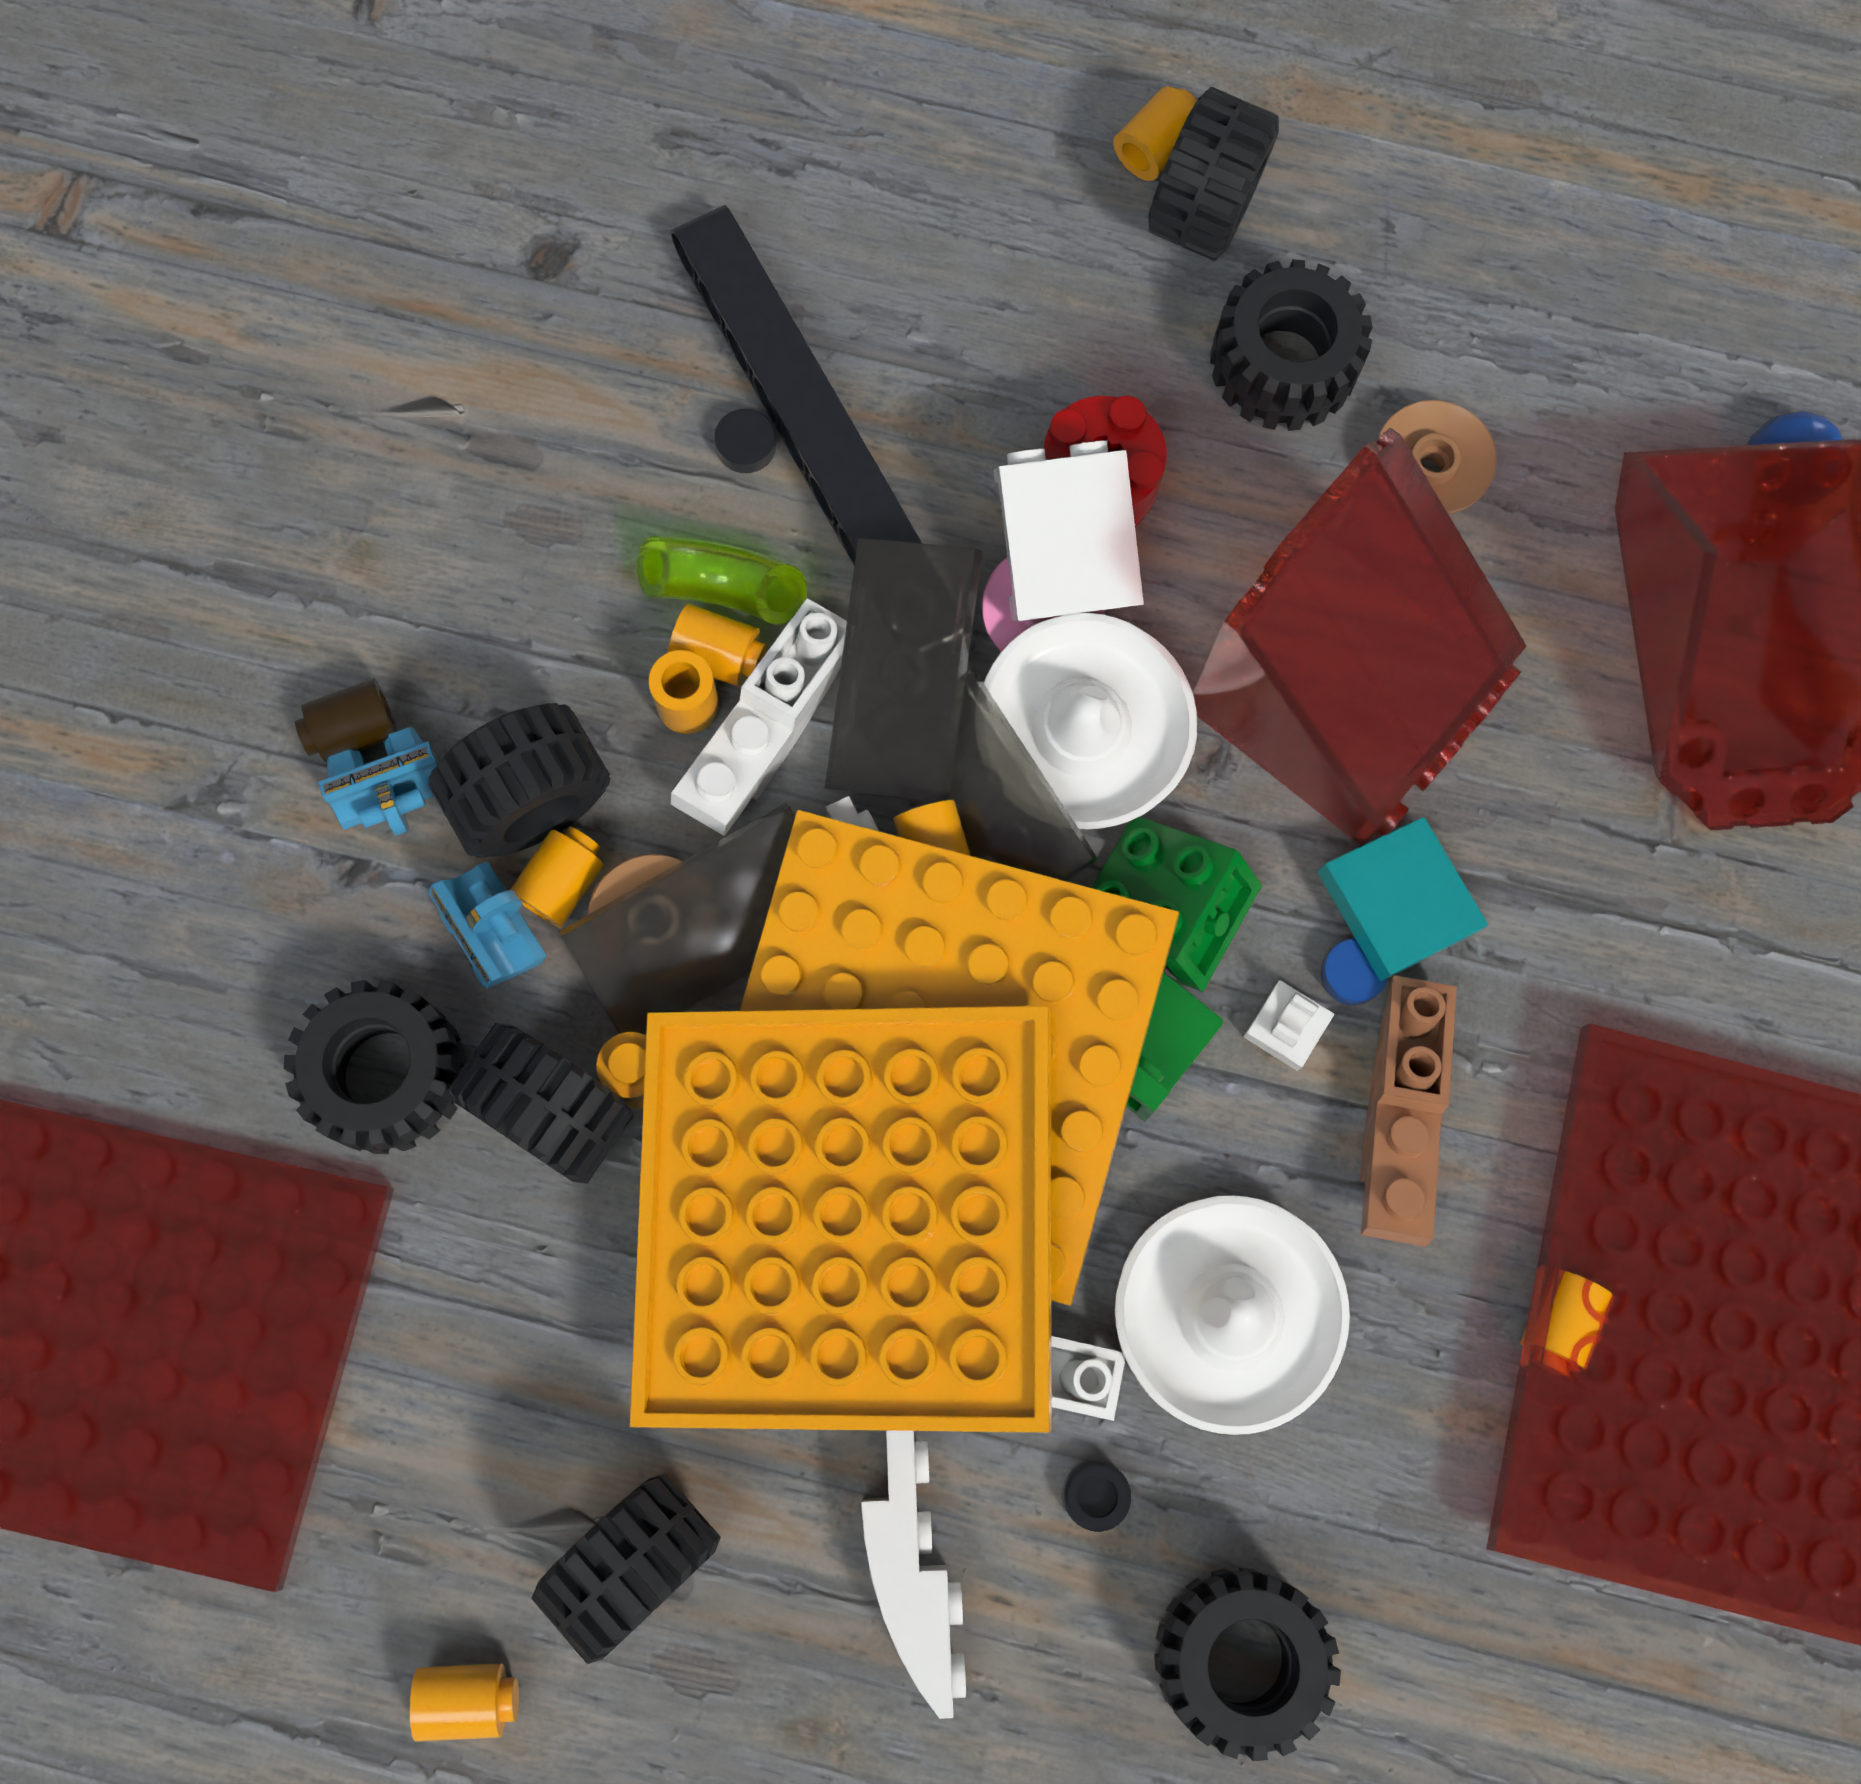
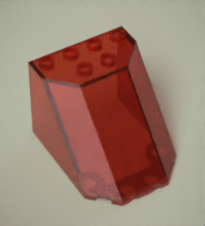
M1392 428L1386 430L1376 443L1372 440L1360 450L1296 527L1280 543L1264 565V570L1259 578L1238 601L1224 621L1193 692L1198 718L1360 846H1363L1375 831L1382 836H1388L1410 809L1400 801L1410 788L1415 785L1424 792L1435 777L1445 768L1463 746L1465 740L1481 724L1500 701L1502 695L1522 671L1512 664L1527 646L1403 437Z
M1861 439L1624 452L1615 504V515L1655 776L1674 796L1679 797L1710 831L1728 830L1735 826L1760 828L1792 826L1799 822H1810L1811 824L1835 822L1854 807L1851 802L1852 797L1861 791Z

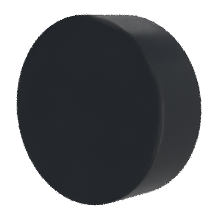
M752 409L734 410L725 415L716 427L714 436L716 451L721 462L730 470L738 473L757 472L766 467L773 459L776 451L775 431L770 420L762 413Z
M1089 1461L1080 1464L1069 1473L1063 1485L1062 1501L1068 1516L1077 1525L1089 1531L1103 1532L1113 1529L1124 1520L1131 1505V1490L1127 1479L1116 1467L1100 1461Z

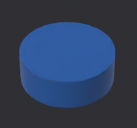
M1348 939L1337 944L1326 955L1321 966V979L1324 988L1335 1000L1347 1005H1361L1369 1002L1384 989L1388 980L1387 978L1380 982L1356 939Z

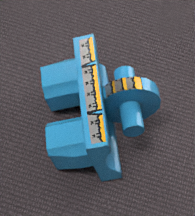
M408 727L389 734L388 738L384 741L388 756L368 764L360 751L351 749L328 757V778L319 781L318 784L323 799L332 807L343 830L361 823L367 828L387 820L395 836L409 832L405 813L426 806L425 800L434 797L428 785L430 782L429 776L439 761L429 742L423 743L414 728Z
M488 861L477 865L458 877L441 880L431 885L428 894L440 912L439 917L449 933L455 936L473 965L471 969L483 987L489 989L544 962L547 955L519 912L523 902L514 890H505Z

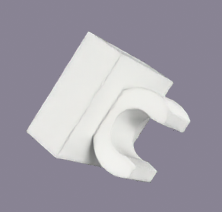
M1279 980L1274 985L1243 1037L1298 1071L1305 1064L1333 1018L1334 1013Z

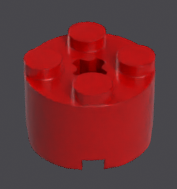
M1132 396L1088 397L1058 411L1052 417L1050 427L1045 436L1043 449H1045L1046 460L1071 457L1069 446L1088 442L1107 441L1108 452L1126 450L1136 528L1155 502L1166 466V443L1159 425L1146 411L1144 404Z

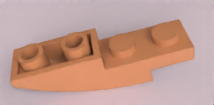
M1393 975L1390 980L1376 1049L1362 1150L1360 1181L1365 1182L1361 1235L1423 1247H1427L1433 1240L1442 1114L1449 1106L1457 986Z

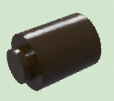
M375 678L302 704L301 708L304 718L295 721L299 739L306 753L309 756L319 753L325 763H327L328 757L349 749L362 751L383 743L389 734L398 731L386 697Z

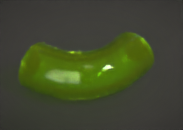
M650 536L644 540L637 557L639 585L642 591L652 598L694 600L740 610L765 622L778 625L790 621L805 602L807 596L805 577L797 567L763 553L732 545L698 539Z

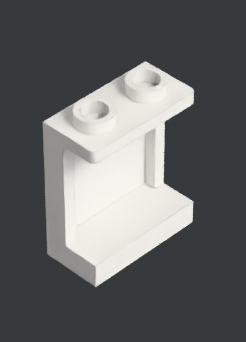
M1107 441L1088 442L1069 446L1071 457L1046 460L1045 449L1025 450L1008 453V465L999 466L993 470L995 483L999 485L1012 596H1008L1011 621H1023L1144 604L1126 450L1108 452Z

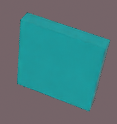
M1425 817L1324 864L1317 870L1319 877L1380 982L1489 926Z

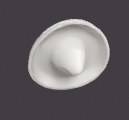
M1075 613L1055 617L1031 626L1011 641L1000 653L986 676L980 693L977 710V735L980 751L990 776L1007 798L1019 808L1044 822L1072 829H1100L1116 826L1144 815L1176 788L1183 778L1195 750L1197 710L1190 684L1182 668L1169 651L1155 638L1131 623L1115 617L1094 613Z
M1215 1196L1180 1206L1158 1219L1144 1232L1130 1251L1122 1269L1115 1302L1116 1328L1124 1357L1148 1395L1160 1407L1181 1421L1199 1429L1220 1434L1239 1435L1263 1432L1278 1427L1303 1413L1321 1396L1333 1379L1341 1363L1349 1333V1300L1345 1281L1338 1263L1326 1243L1316 1231L1292 1213L1267 1201L1244 1196Z

